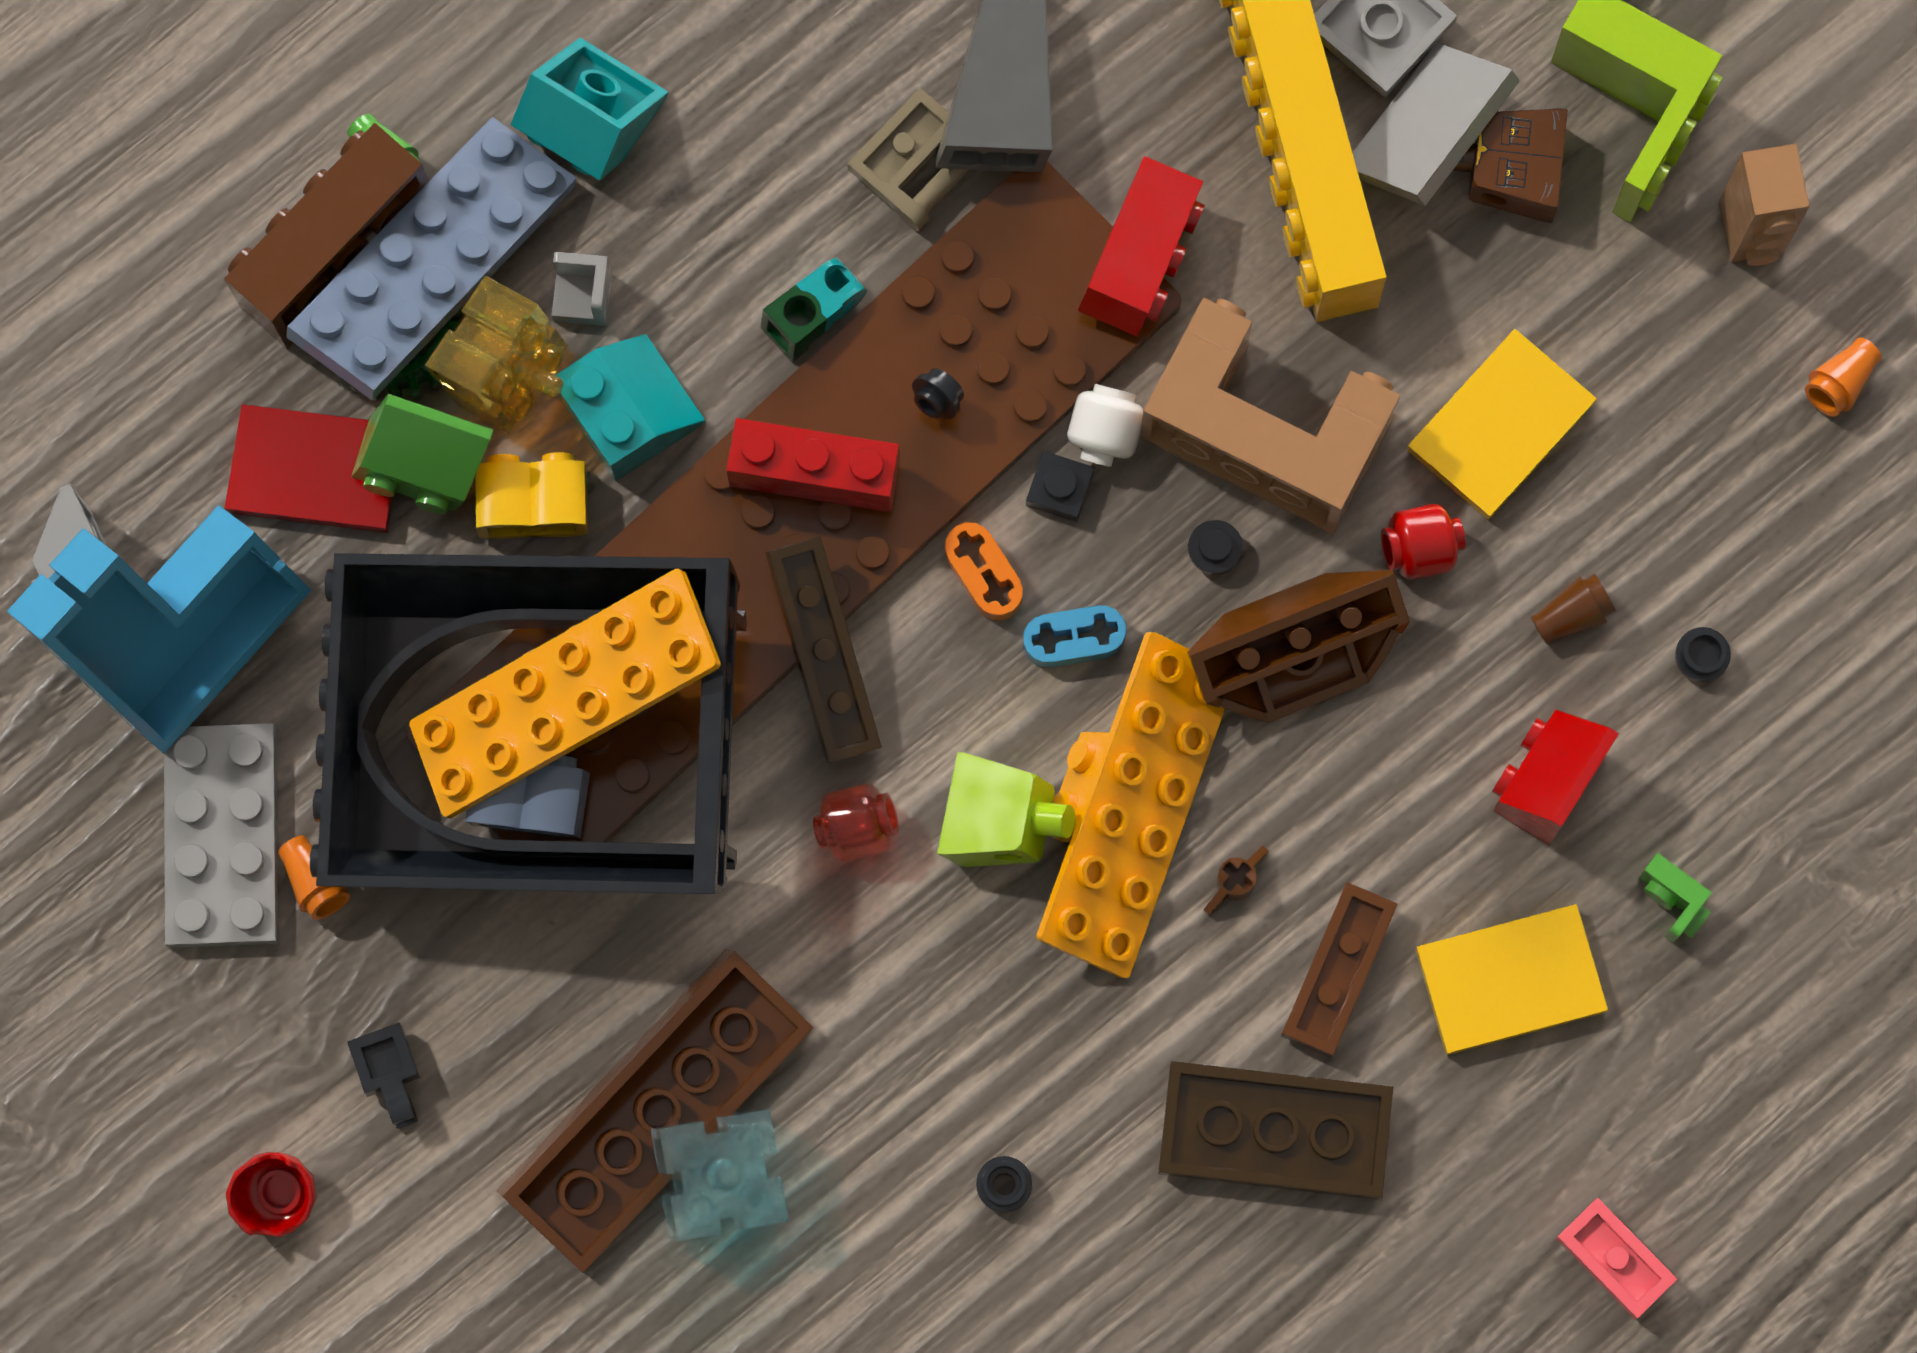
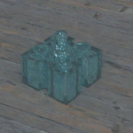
M758 1109L716 1117L718 1131L705 1133L704 1121H690L651 1128L658 1173H672L675 1193L662 1195L669 1240L683 1241L722 1234L720 1219L733 1217L735 1228L740 1229L789 1221L781 1176H767L764 1156L777 1154L770 1109Z

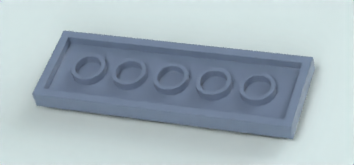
M492 117L287 326V338L373 401L575 189L577 178Z

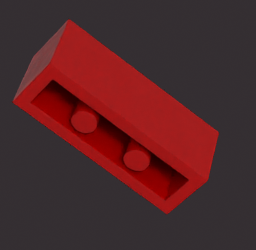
M1147 156L1143 157L1077 311L1134 336H1138L1146 318L1156 322L1168 295L1167 291L1159 288L1165 274L1172 278L1175 277L1187 249L1178 245V241L1183 231L1193 234L1205 204L1196 201L1204 181Z
M736 418L726 472L730 487L891 512L900 464L899 444Z

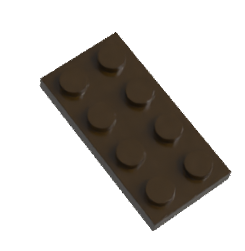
M1171 1061L1158 1174L1381 1200L1383 1198L1394 1087Z

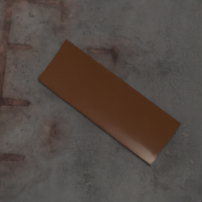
M726 948L497 1189V1192L583 1273L814 1027L735 951Z

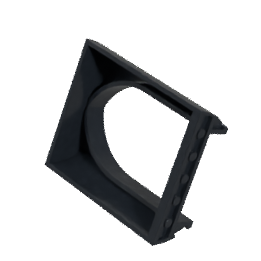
M334 553L333 569H328L325 576V596L327 601L331 602V621L324 625L322 631V651L325 657H329L328 676L321 680L319 686V706L322 712H326L325 732L320 733L316 741V761L319 767H323L321 789H316L313 796L314 820L320 822L318 844H313L310 852V872L313 878H317L316 886L671 894L722 893L728 886L726 870H735L737 864V850L727 845L736 631H746L747 627L746 610H737L740 583L730 559ZM674 569L686 572L721 662L719 669L706 675L701 680L694 844L531 841L483 838L465 834L440 824L414 804L398 786L380 753L375 733L383 714L404 683L435 656L461 642L491 632L528 628L569 629Z

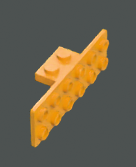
M680 569L670 571L411 719L409 725L441 814L448 818L461 814L719 669L721 662L686 572Z
M1147 632L1144 635L1110 732H1081L1078 740L1069 751L1067 757L1068 769L1060 791L1054 796L1053 803L1073 806L1075 811V827L1069 838L1052 837L1061 842L1070 843L1036 935L1038 941L1119 978H1128L1131 975L1225 708H1218L1206 704L1187 653L1190 649L1156 632Z

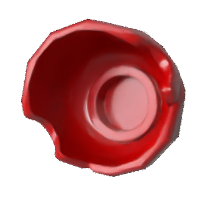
M265 1152L249 1159L235 1170L226 1190L228 1214L243 1232L251 1236L267 1235L282 1237L294 1232L296 1228L301 1227L309 1219L317 1199L312 1173L298 1158L282 1152Z

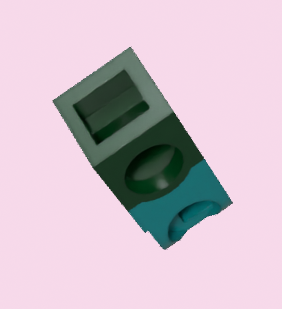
M833 258L763 308L760 328L793 363L808 351L809 345L830 329L835 321L852 311L864 298L867 289L838 258Z

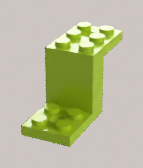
M1578 0L1562 27L1551 63L1659 121L1625 179L1612 211L1613 214L1631 223L1639 207L1647 212L1650 211L1671 170V167L1665 163L1675 167L1690 140L1689 137L1697 122H1701L1716 95L1715 92L1723 79L1722 76L1715 73L1722 55L1625 3L1623 0Z

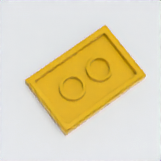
M1514 329L1411 441L1407 451L1489 521L1595 404L1597 398L1520 332Z
M1577 904L1417 946L1415 949L1446 1056L1600 1015L1608 1011Z

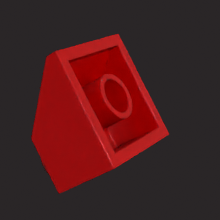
M1555 709L1547 723L1537 718L1520 745L1528 750L1529 753L1519 769L1508 764L1492 790L1493 793L1501 797L1493 812L1550 846L1619 733L1607 726Z

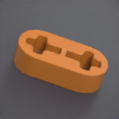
M971 522L955 526L945 540V556L952 571L977 610L984 617L998 621L1011 618L1019 611L1023 596V587L1016 572L984 526ZM967 537L971 543L978 540L983 543L979 547V557L984 566L977 569L968 555L961 558L955 555L960 551L959 540L961 538ZM990 574L1000 588L1007 585L1012 588L1008 592L1009 603L1007 605L1001 606L996 600L990 603L984 600L989 596V587L984 577Z

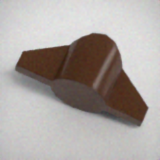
M1262 846L1247 861L1235 857L1223 862L1217 876L1219 891L1203 911L1210 916L1226 898L1238 901L1248 897L1256 883L1257 875L1254 868L1269 853V850Z

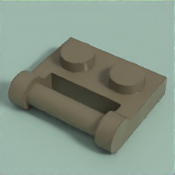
M921 88L905 102L847 163L848 170L896 211L899 217L915 231H919L930 220L928 213L970 170L942 168L913 199L902 191L907 183L938 152L949 114L946 109Z

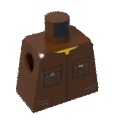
M1568 109L1496 112L1452 170L1471 173L1468 199L1475 203L1542 222L1552 223L1559 202Z

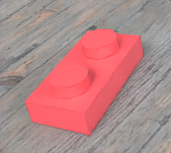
M1596 1198L1556 1237L1557 1241L1634 1320L1638 1319L1677 1280L1599 1198Z

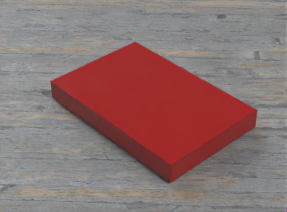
M241 404L224 509L231 514L388 533L393 497L372 493L363 488L364 481L351 477L369 420Z

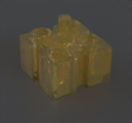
M485 275L462 309V313L465 315L464 319L455 332L450 329L447 331L425 366L438 382L446 386L445 391L458 406L509 434L516 422L523 420L530 412L534 403V394L530 392L532 388L551 398L556 397L561 392L563 380L554 375V373L559 369L564 358V350L568 345L558 331L548 325L550 320L537 303Z

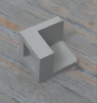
M554 252L553 266L556 272L551 314L553 321L607 326L613 276L608 256Z

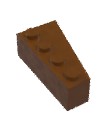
M376 123L365 133L360 130L353 134L341 149L340 155L342 157L328 171L325 169L318 171L303 189L304 196L291 210L285 208L279 211L268 223L265 230L267 235L253 249L247 247L239 252L228 267L229 274L224 280L240 308L287 350L293 344L287 338V326L368 245L369 241L366 239L372 232L377 235L429 181L423 165Z

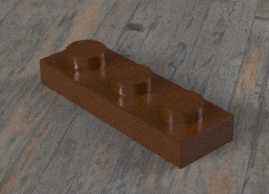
M1346 882L1281 1037L1330 1058L1333 1057L1398 903Z

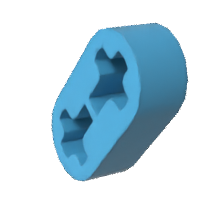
M1097 605L1043 614L1035 617L1027 624L1024 631L1023 648L1030 661L1040 667L1052 668L1106 659L1114 656L1122 649L1126 638V624L1123 616L1116 609L1109 606ZM1098 619H1104L1106 627H1116L1117 632L1110 634L1109 644L1099 645L1097 637L1093 636L1078 639V633L1093 630L1094 621ZM1044 628H1050L1052 635L1055 637L1071 635L1072 639L1056 643L1055 653L1045 654L1042 646H1033L1032 641L1040 638V630Z

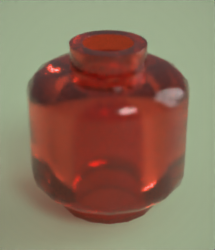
M862 784L826 794L821 802L820 815L813 817L814 834L821 848L829 847L832 854L840 861H850L886 851L890 846L892 836L897 835L899 831L898 816L892 798L887 792L881 794L872 784Z

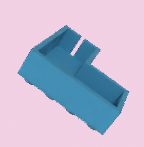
M218 505L148 583L119 555L82 528L49 564L55 572L48 579L40 574L7 612L129 726L164 754L312 590L280 560L278 555L254 531Z

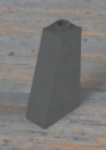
M981 0L937 153L936 168L1043 172L1053 151L1046 0Z

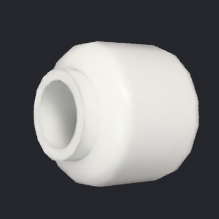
M1094 384L1093 391H1084L1078 395L1067 437L1073 445L1083 448L1080 459L1111 467L1114 457L1125 459L1135 453L1143 417V408L1135 403L1136 394Z

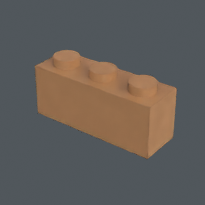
M1797 143L1742 152L1719 200L1731 262L1747 260L1749 266L1766 265L1777 261L1780 258L1779 255L1784 254L1810 207Z

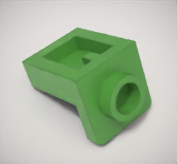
M1659 853L1654 856L1639 876V879L1647 884L1644 892L1652 900L1666 909L1671 910L1675 905L1683 911L1664 937L1672 943L1679 938L1682 932L1692 938L1711 913L1703 904L1712 892Z

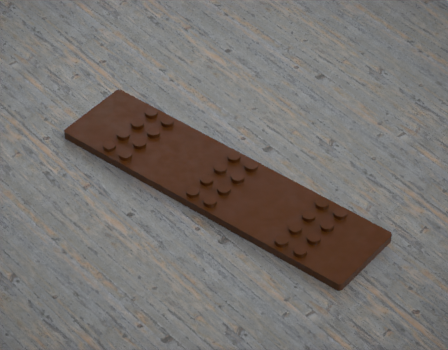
M1048 161L1043 172L1013 171L744 418L899 444L900 464L891 512L730 487L726 469L733 428L595 555L602 557L730 559L740 583L737 610H746L747 617L746 631H736L732 726L798 666L765 552L821 536L846 621L1074 409L1076 399L1080 393L1093 391L1094 384L1100 385L1179 312L1181 295L1164 277L1159 288L1167 291L1168 295L1156 322L1145 319L1138 336H1134L1077 311L1113 226ZM936 368L945 371L960 384L964 392V398L960 402V411L953 419H943L940 417L934 419L924 414L917 407L914 401L915 394L912 390V382L918 375L927 374L931 369ZM514 629L427 710L568 629ZM702 678L564 755L578 759L576 768L584 769L590 773L581 839L491 829L501 840L610 841L698 759ZM409 726L406 731L407 739L419 752Z

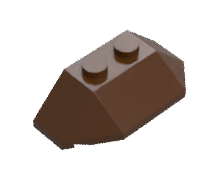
M1392 570L1324 573L1224 613L1187 653L1206 704L1218 708L1222 707L1237 714L1270 723L1369 683L1389 654L1399 633L1402 634L1410 623V619L1395 573Z

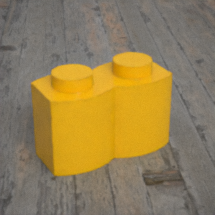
M553 452L544 454L542 461L532 463L520 462V457L513 454L491 455L487 458V463H480L475 475L476 529L479 538L572 537L588 534L587 471L585 461L574 460V455L570 453Z

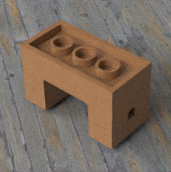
M1203 297L1143 410L1140 438L1334 535L1392 424L1400 394L1392 391L1393 385L1377 374L1364 372L1362 376L1351 370L1317 437L1226 392L1247 352L1252 321L1245 318L1246 312L1230 301L1217 299L1216 303Z

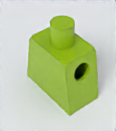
M957 752L937 854L962 867L1036 863L1043 857L1046 836L1069 838L1072 835L1075 827V811L1071 805L1053 803L1055 795L1054 786L1039 776L968 753Z

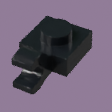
M399 1022L347 1041L366 1096L369 1097L382 1092L393 1125H396L397 1129L419 1122L405 1083L420 1078L401 1023Z

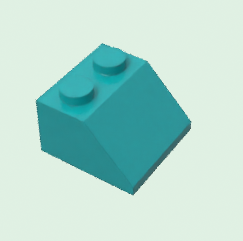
M580 37L531 73L510 125L526 134L532 143L548 148L571 162L577 171L601 180L625 160L666 100L669 92Z
M646 334L596 348L551 378L557 397L615 482L706 423Z

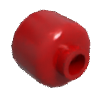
M1428 504L1396 511L1390 517L1388 527L1381 530V547L1388 568L1392 571L1398 570L1403 578L1409 580L1452 571L1457 563L1458 551L1464 550L1466 546L1465 533L1460 519L1457 517L1451 519L1448 512L1439 504Z

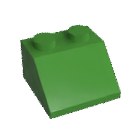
M388 394L369 418L351 477L364 481L363 488L372 493L393 497L395 492L414 498L416 499L415 505L425 511L435 514H446L447 510L455 512L466 499L491 439L493 429Z

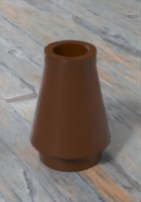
M1594 573L1584 580L1581 576H1578L1542 610L1530 617L1542 639L1548 645L1556 639L1607 623L1605 618L1616 612V609Z

